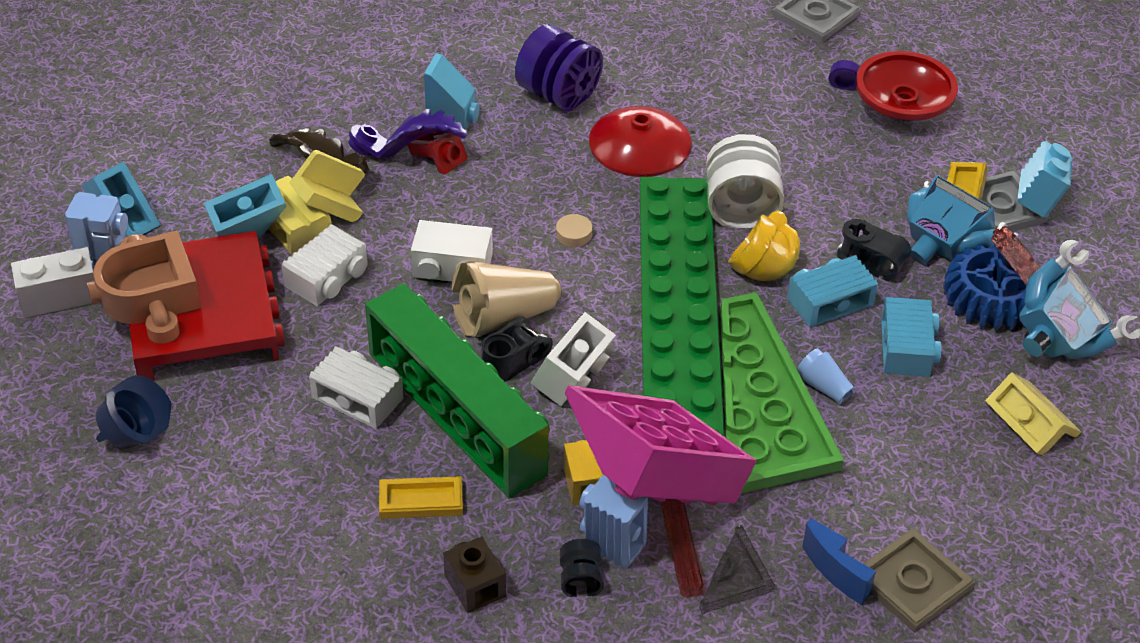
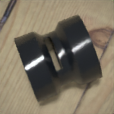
M574 539L563 544L559 552L560 566L563 569L561 573V590L569 597H577L576 586L584 585L587 586V597L596 596L604 589L603 572L599 568L602 564V549L600 545L589 539Z

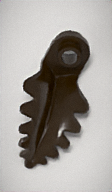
M305 127L301 130L294 129L286 134H273L269 138V143L272 147L280 145H294L298 147L299 152L306 159L312 151L318 150L360 168L364 173L370 171L367 165L369 162L367 155L359 156L358 152H354L344 157L342 142L337 138L327 139L326 132L323 129L311 132V128Z

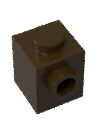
M482 536L469 542H461L450 550L443 552L444 576L467 614L506 597V573Z

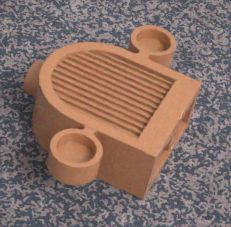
M178 230L152 237H146L141 234L127 236L121 241L120 245L106 251L97 260L93 271L95 281L87 283L92 305L100 304L104 313L118 322L127 324L146 322L149 339L159 344L169 343L178 337L180 330L176 314L201 308L197 282Z

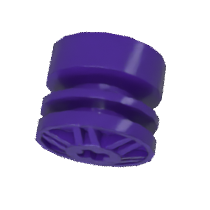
M552 24L541 25L527 38L518 54L515 65V79L519 86L540 97L544 96L548 102L569 112L588 99L594 92L603 69V55L600 49L579 38H574L573 35Z

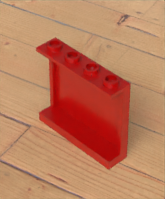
M256 231L182 242L197 282L201 308L176 314L180 332L178 337L169 343L159 344L151 341L148 337L146 322L129 324L136 374L153 381V366L269 347L272 350L273 360H279L278 347L285 346L282 324L273 323V320L280 319L276 296H268V293H273L275 290L271 270L264 271L263 267H270L267 246H259Z

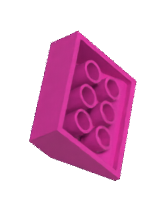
M570 385L567 386L565 395L602 474L616 484L615 490L621 495L633 500H638L639 497H650L660 502H665L666 499H677L687 504H691L692 500L713 506L717 502L736 503L757 460L674 400Z

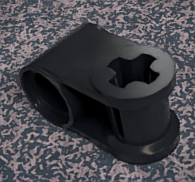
M851 219L844 223L842 229L844 240L837 249V257L842 260L857 255V259L861 260V264L865 265L869 273L877 278L882 276L883 278L881 279L885 281H892L896 278L911 254L910 243L904 237L883 230L861 219ZM853 248L852 255L849 256V250Z
M519 316L483 340L481 359L485 363H491L497 370L499 377L506 382L548 356L552 349L553 340L547 334H539L531 327L529 320L524 316Z

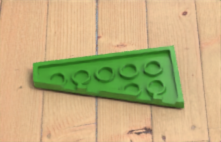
M754 292L722 299L720 314L725 438L757 460L740 494L842 471L844 459L758 293Z

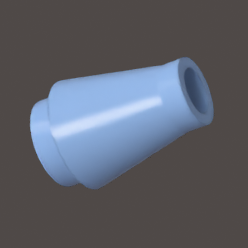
M818 348L811 351L797 368V371L802 375L803 382L834 399L839 405L855 391V387L848 381L828 352L823 353Z

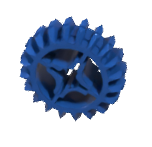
M993 243L990 248H985L981 244L975 250L965 248L962 254L955 255L949 268L946 269L943 289L944 295H947V305L954 306L955 315L966 313V324L974 319L978 320L980 329L986 323L992 324L995 332L998 331L1002 324L1010 331L1013 330L1016 324L1025 327L1020 321L1019 314L1025 306L1024 299L1029 277L1040 268L1034 266V259H1024L1022 251L1013 253L1009 250V246L1005 249H999Z

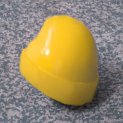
M780 210L772 212L768 217L762 214L749 235L730 256L728 263L736 272L753 280L775 281L782 278L794 268L799 258L800 240L797 231L787 225V217Z

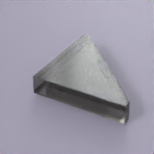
M742 525L735 528V533L726 552L723 553L708 590L700 601L699 610L701 614L774 592L775 584Z

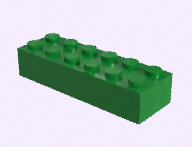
M403 283L365 303L370 356L381 367H391L402 377L403 390L508 499L548 476V437L550 427L545 416L539 411L535 412L524 401L521 393L515 387L507 385L499 377L497 370L491 363H485L475 353L472 345L466 339H461L451 329L444 317H438L428 307L422 295L415 294Z

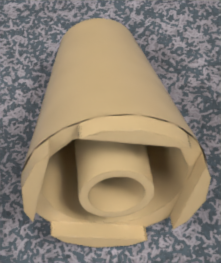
M472 261L460 263L454 271L452 280V292H459V304L453 305L454 314L464 335L481 337L505 327L519 316H524L527 319L553 309L560 299L561 287L558 280L554 279L550 272Z

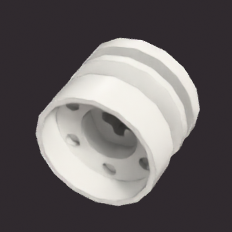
M738 134L725 138L714 145L707 155L708 208L712 217L722 226L728 228H754L762 214L768 217L772 212L783 210L784 192L781 180L780 156L776 147L767 139L756 135Z

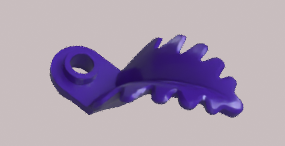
M426 109L417 117L414 114L409 116L388 140L379 135L378 131L372 126L366 124L361 126L355 125L349 132L350 139L348 143L359 154L374 155L377 158L394 156L410 142L424 135L439 132L465 139L468 134L462 128L460 122H454L455 117L453 115L443 116L445 114L443 110L430 115L431 110Z

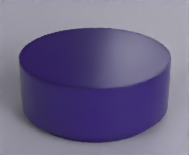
M850 60L835 62L830 69L829 83L834 88L850 91L857 90L856 77L860 66Z

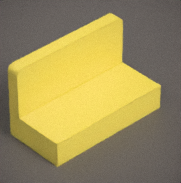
M318 150L312 151L289 182L305 204L350 222L358 220L364 213L350 195L364 178L365 173L360 168Z
M1013 372L985 400L1037 454L1042 455L1046 453L1065 433L1075 438L1081 434V431L1030 381Z

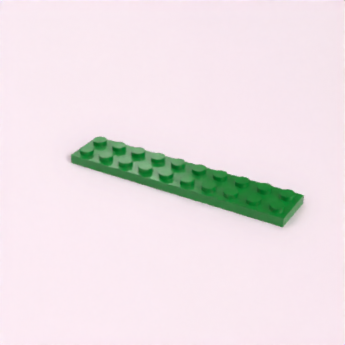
M640 177L643 396L674 400L724 436L713 222L708 208L707 178Z

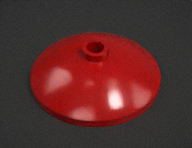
M889 51L870 57L860 66L856 77V89L867 105L884 116L903 121H921L941 115L952 107L958 92L956 77L947 66L930 56L911 51Z
M629 106L619 108L604 115L593 125L589 135V147L596 160L614 172L634 177H652L668 173L684 163L691 151V136L686 126L666 111L648 106Z

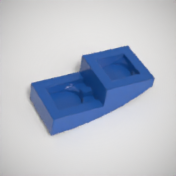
M810 518L806 523L802 545L807 556L822 575L836 588L860 605H863L871 594L876 571L845 554L846 537Z

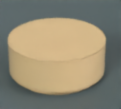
M579 214L563 216L556 224V237L563 245L569 247L583 246L592 238V223L588 218Z

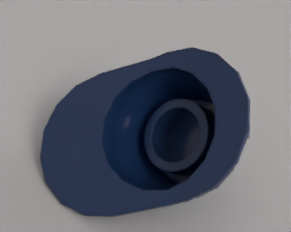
M137 375L125 379L110 389L105 395V400L96 411V422L101 431L96 440L98 442L108 440L116 447L122 449L131 448L140 443L144 444L153 440L169 427L172 404L166 392L153 380Z

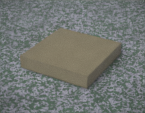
M914 528L863 563L876 571L871 594L914 633L971 591L975 585L973 579Z

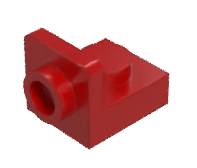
M438 132L424 135L407 145L411 155L434 159L438 172L444 175L468 158L460 137L448 133Z

